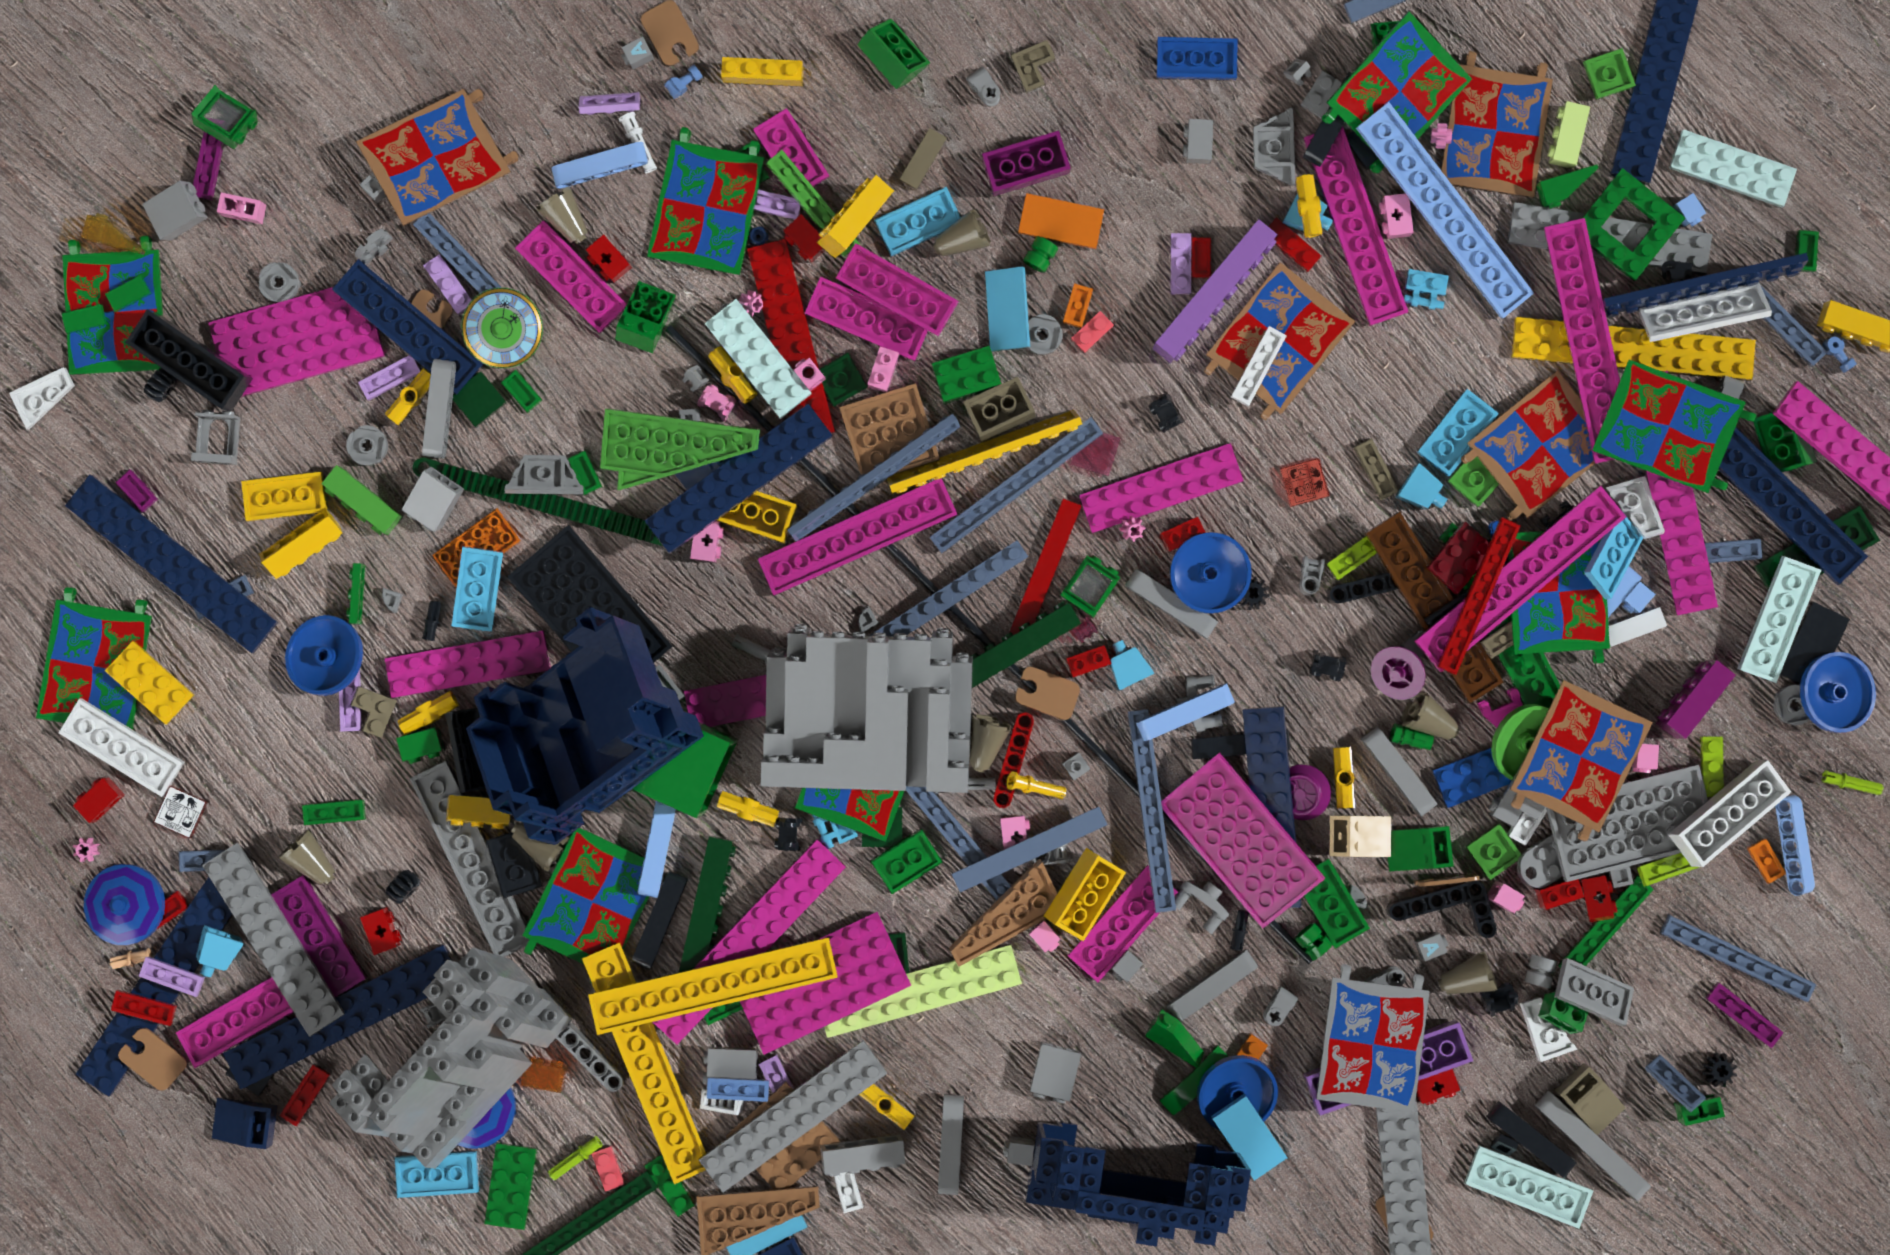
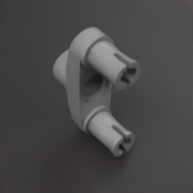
M1214 676L1186 677V697L1177 698L1176 703L1178 704L1197 696L1196 692H1198V689L1215 686ZM1221 714L1201 717L1192 721L1197 733L1203 732L1208 728L1223 726Z
M1184 881L1180 886V891L1175 896L1176 908L1180 910L1190 896L1193 897L1194 895L1212 909L1213 914L1204 924L1203 928L1213 934L1220 923L1229 916V913L1217 901L1222 891L1209 881L1203 889Z

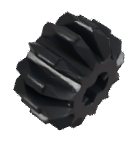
M159 368L148 379V382L145 384L144 393L150 399L158 403L162 402L173 391L177 378L164 369Z
M1256 576L1253 577L1248 590L1255 589L1257 597L1250 598V592L1247 590L1242 598L1244 601L1240 604L1241 607L1248 603V610H1252L1254 604L1255 609L1258 610L1260 609L1259 603L1262 605L1267 604L1262 599L1270 597L1269 594L1264 593V591L1269 590V587H1261L1265 582L1264 580L1257 584L1258 578Z
M409 869L403 870L387 886L386 894L397 904L403 903L419 887L420 879Z
M1715 1052L1713 1053V1058L1707 1056L1708 1064L1702 1063V1066L1706 1067V1070L1702 1071L1703 1075H1707L1705 1080L1708 1083L1712 1082V1085L1715 1087L1719 1084L1722 1087H1726V1081L1732 1084L1731 1076L1737 1077L1733 1070L1738 1068L1737 1065L1732 1064L1734 1059L1732 1057L1727 1058L1725 1053L1719 1055ZM1717 1068H1722V1072H1717Z

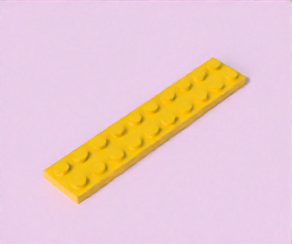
M1073 409L940 457L939 461L892 475L887 478L892 493H902L908 490L907 487L913 485L918 487L926 484V481L934 478V480L945 477L946 473L963 471L965 466L971 464L972 466L980 465L985 459L990 457L991 459L999 458L1002 456V453L1007 451L1016 452L1021 449V446L1038 444L1041 442L1040 439L1046 437L1048 439L1055 438L1060 435V432L1065 430L1067 432L1078 429L1079 425H1082V421Z

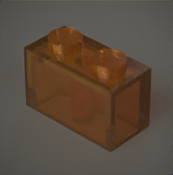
M531 1057L529 1060L532 1064L523 1073L520 1086L561 1093L564 1089L568 1066H563V1062L552 1060L551 1063L543 1062V1058Z

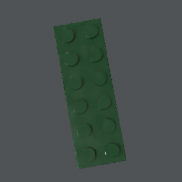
M1860 506L1832 521L1862 551L1880 541ZM1794 543L1754 566L1767 590H1769L1782 556L1820 569Z

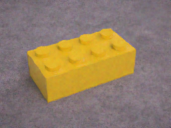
M877 175L871 179L867 177L855 189V193L843 204L844 207L832 217L831 222L819 233L821 238L817 243L834 258L839 256L850 246L894 190Z
M757 491L716 521L785 544L789 533L787 529L791 527L797 505Z
M1086 848L1044 914V917L1054 925L1084 941L1126 872Z

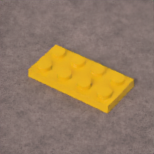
M323 472L241 481L245 520L249 522L316 514L324 508L327 509L325 486L321 484L324 481Z
M132 641L105 670L165 725H168L195 696L194 693L135 641Z

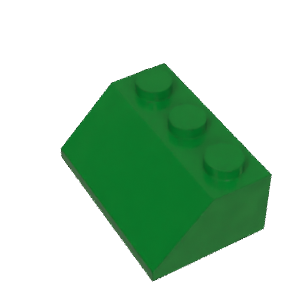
M892 19L870 28L857 44L896 89L908 84L930 64L929 60Z
M1770 413L1755 418L1753 423L1762 452L1782 473L1817 462L1813 447L1774 414Z

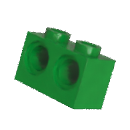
M1555 992L1545 994L1538 1016L1569 1034H1575L1583 1031L1588 1012L1555 998Z
M1713 1093L1704 1095L1706 1097L1705 1100L1691 1113L1679 1101L1674 1102L1678 1122L1688 1126L1725 1117L1720 1096Z

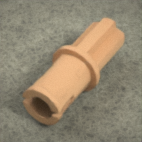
M150 948L136 952L128 951L127 954L111 957L110 966L112 969L129 965L133 967L137 963L144 962L145 957L152 958V952Z

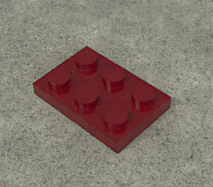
M1462 522L1426 568L1454 594H1459L1479 569L1489 542L1467 522Z

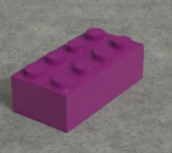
M1059 130L982 154L983 165L993 197L1070 174L1071 170Z
M1718 660L1701 661L1694 670L1696 673L1693 677L1687 678L1683 683L1682 687L1684 688L1681 692L1676 693L1671 698L1670 706L1659 713L1657 717L1659 720L1656 724L1674 739H1686L1736 676Z

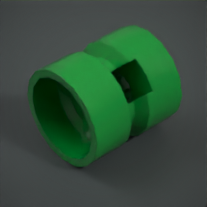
M1036 236L1031 245L1032 250L1027 252L1023 262L1032 269L1045 273L1050 265L1049 259L1054 258L1059 248L1049 240Z
M1315 922L1306 926L1294 938L1302 948L1306 947L1305 952L1313 961L1325 954L1333 945L1325 935H1321L1322 931Z

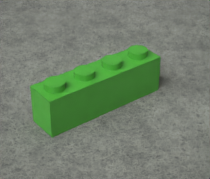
M338 465L333 468L321 483L326 487L324 490L333 498L335 496L340 498L341 505L348 510L351 508L357 512L355 516L364 523L369 521L373 525L371 528L379 535L382 533L389 535L403 518L400 513Z

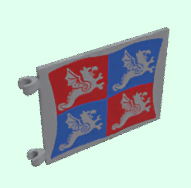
M1342 964L1340 978L1332 977L1316 1099L1414 1113L1430 993L1429 990H1422L1424 977L1414 974L1413 988L1349 980L1351 966Z

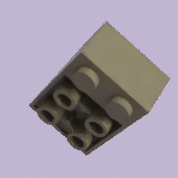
M1584 1063L1555 1090L1557 1095L1596 1135L1605 1129L1626 1108L1604 1081Z

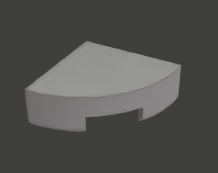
M383 588L382 598L385 605L390 611L397 613L403 594Z
M869 606L860 614V632H864L878 624Z
M1350 885L1349 893L1357 907L1367 909V901L1363 892L1356 886Z

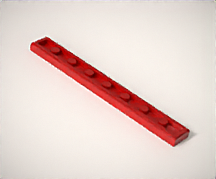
M1063 498L1009 633L1012 632L1014 635L1020 631L1018 627L1027 622L1031 625L1036 621L1081 505Z
M1503 517L1500 518L1436 667L1457 675L1521 525Z

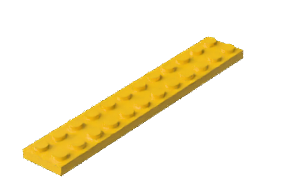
M1516 317L1511 358L1573 364L1564 321ZM1608 326L1617 368L1625 369L1628 360H1632L1662 372L1668 371V373L1722 378L1725 375L1734 379L1749 381L1753 378L1756 340L1686 334L1650 342L1645 329Z
M829 937L595 992L588 994L596 1032L597 1035L826 981L838 978Z
M620 942L581 958L595 992L636 983ZM653 1022L612 1031L673 1183H679L705 1171L706 1169L699 1161L706 1154Z

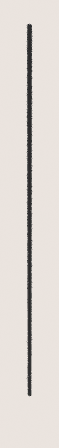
M671 325L665 330L767 432L775 428L749 402L746 404L742 403L732 388L726 387L722 383V375ZM805 457L799 461L833 497L840 493ZM853 504L846 507L853 516L861 513ZM894 544L885 547L932 594L939 591ZM955 605L948 608L985 646L993 643ZM1015 664L1007 667L1032 693L1035 692V683L1030 680H1022L1023 672ZM1070 718L1068 720H1061L1139 797L1138 785ZM1162 809L1164 823L1210 867ZM1275 920L1268 924L1307 964L1313 961L1305 952L1306 950Z

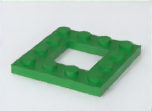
M1623 168L1582 217L1586 221L1591 248L1633 281L1637 280L1685 219L1683 215ZM1624 198L1655 222L1633 251L1629 250L1602 228V225Z

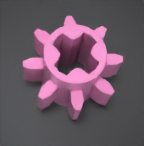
M1438 123L1437 128H1432L1430 143H1435V148L1445 149L1446 144H1451L1452 129H1447V124Z
M748 290L747 294L742 293L739 298V303L750 316H754V312L759 313L763 307L761 294H757L755 291Z
M1130 515L1129 520L1125 521L1122 519L1123 524L1119 530L1125 532L1122 535L1123 538L1127 540L1130 537L1135 542L1136 538L1143 537L1142 532L1146 528L1140 525L1142 520L1139 517L1135 520Z
M80 838V844L73 845L76 848V853L73 855L79 856L80 862H85L86 858L89 862L94 861L93 856L100 854L97 851V847L100 844L93 843V838H88L87 841L84 838ZM86 847L89 848V850L86 851L87 853L84 852V850L86 849Z

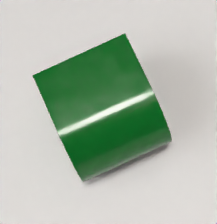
M700 722L704 737L633 788V790L694 818H698L706 813L739 740Z

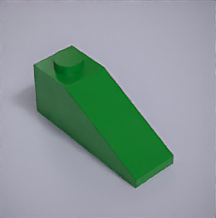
M1598 164L1540 181L1536 185L1542 207L1555 209L1562 206L1561 203L1598 169Z
M1161 1010L1151 1022L1145 1036L1197 1068L1204 1051L1178 1019Z

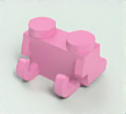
M709 384L699 398L697 406L700 408L702 406L704 408L706 406L711 408L725 422L736 403V399L729 394L724 396L719 393V389L715 385Z

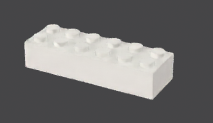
M1756 760L1668 835L1692 867H1704L1788 796L1791 791L1768 760Z

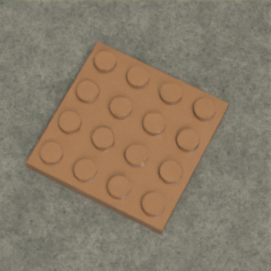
M916 383L839 407L861 475L869 473L875 465L889 459L892 453L900 451L906 447L909 441L917 439L923 435L926 429L930 428ZM936 445L893 475L939 461L940 458Z
M784 1082L768 1097V1102H762L726 1134V1137L728 1138L792 1092V1087L787 1082ZM821 1121L756 1170L773 1189L790 1188L821 1160L820 1145L840 1143V1139Z

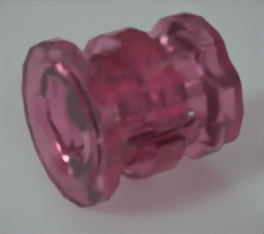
M1085 617L1084 623L1081 622L1077 628L1072 629L1081 643L1087 637L1088 639L1092 637V633H1098L1087 617Z

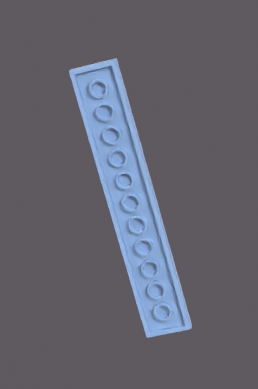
M1389 102L1356 127L1501 319L1534 294Z

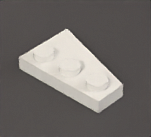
M63 367L9 394L25 428L29 430L75 385L67 369Z
M1645 476L1606 487V492L1644 539L1664 534L1665 530L1655 502L1652 500L1651 491Z
M1536 997L1520 1003L1537 1060L1543 1062L1577 1050L1574 1043H1571L1566 1036L1567 1034L1564 1030L1538 1016L1543 1000L1541 997Z

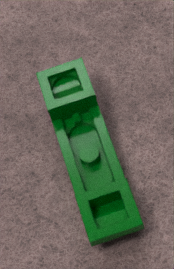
M1217 1045L1203 1058L1204 1060L1197 1068L1190 1072L1176 1087L1170 1089L1159 1101L1172 1115H1175L1197 1097L1198 1086L1205 1072L1213 1064L1229 1056Z

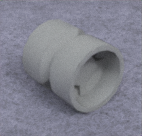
M1531 954L1529 961L1531 970H1527L1524 981L1550 989L1553 980L1551 973L1555 972L1557 961Z

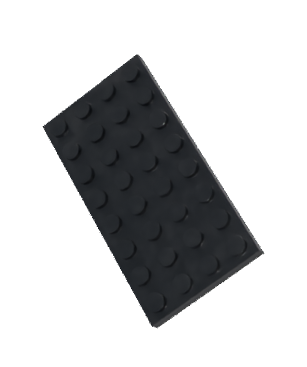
M567 525L508 576L509 580L571 652L580 645L564 640L563 636L578 625L575 618L590 607L639 625L653 663L674 647L570 525Z

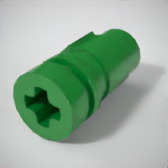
M1394 723L1389 741L1395 744L1399 742V745L1402 746L1406 744L1430 751L1434 736Z

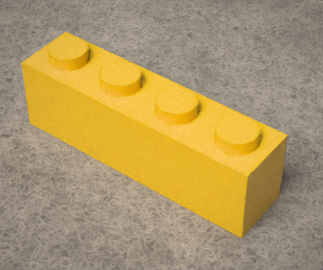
M722 57L721 78L723 83L803 86L804 66L800 60Z
M1832 300L1823 304L1816 326L1821 327L1824 332H1836L1841 334L1842 338L1853 340L1854 338L1859 340L1862 345H1874L1879 347L1880 351L1890 353V320Z
M324 508L259 554L261 563L275 579L285 576L293 567L303 564L309 556L320 552L329 542L336 541L342 534L341 527L328 510Z

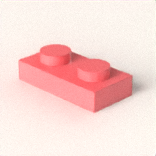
M1099 311L1071 340L1086 353L1114 324Z
M611 1145L592 1153L605 1192L625 1184Z

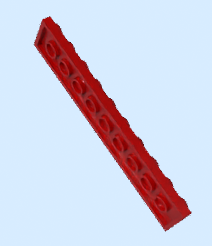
M782 239L748 248L747 251L758 294H761L763 301L762 310L771 343L793 371L796 369L795 365L804 358L805 360L810 358L819 369L787 241ZM807 368L803 372L805 378H811L814 374V370L811 368ZM820 383L810 391L812 393L810 396L789 411V416L791 417L809 404L832 434L835 433L823 383Z

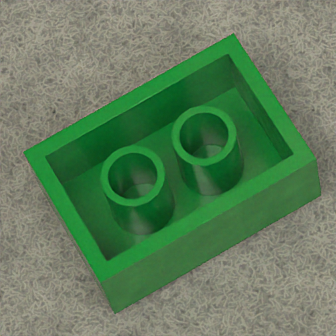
M990 346L932 363L943 404L983 393L1001 384Z

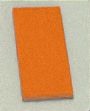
M1026 193L1018 233L1033 237L1040 236L1047 240L1096 250L1105 209Z
M496 508L432 556L454 587L457 588L463 546L500 551L504 554L521 542V539L500 510Z

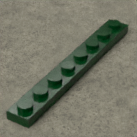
M646 1170L521 1255H559L656 1190L658 1186Z

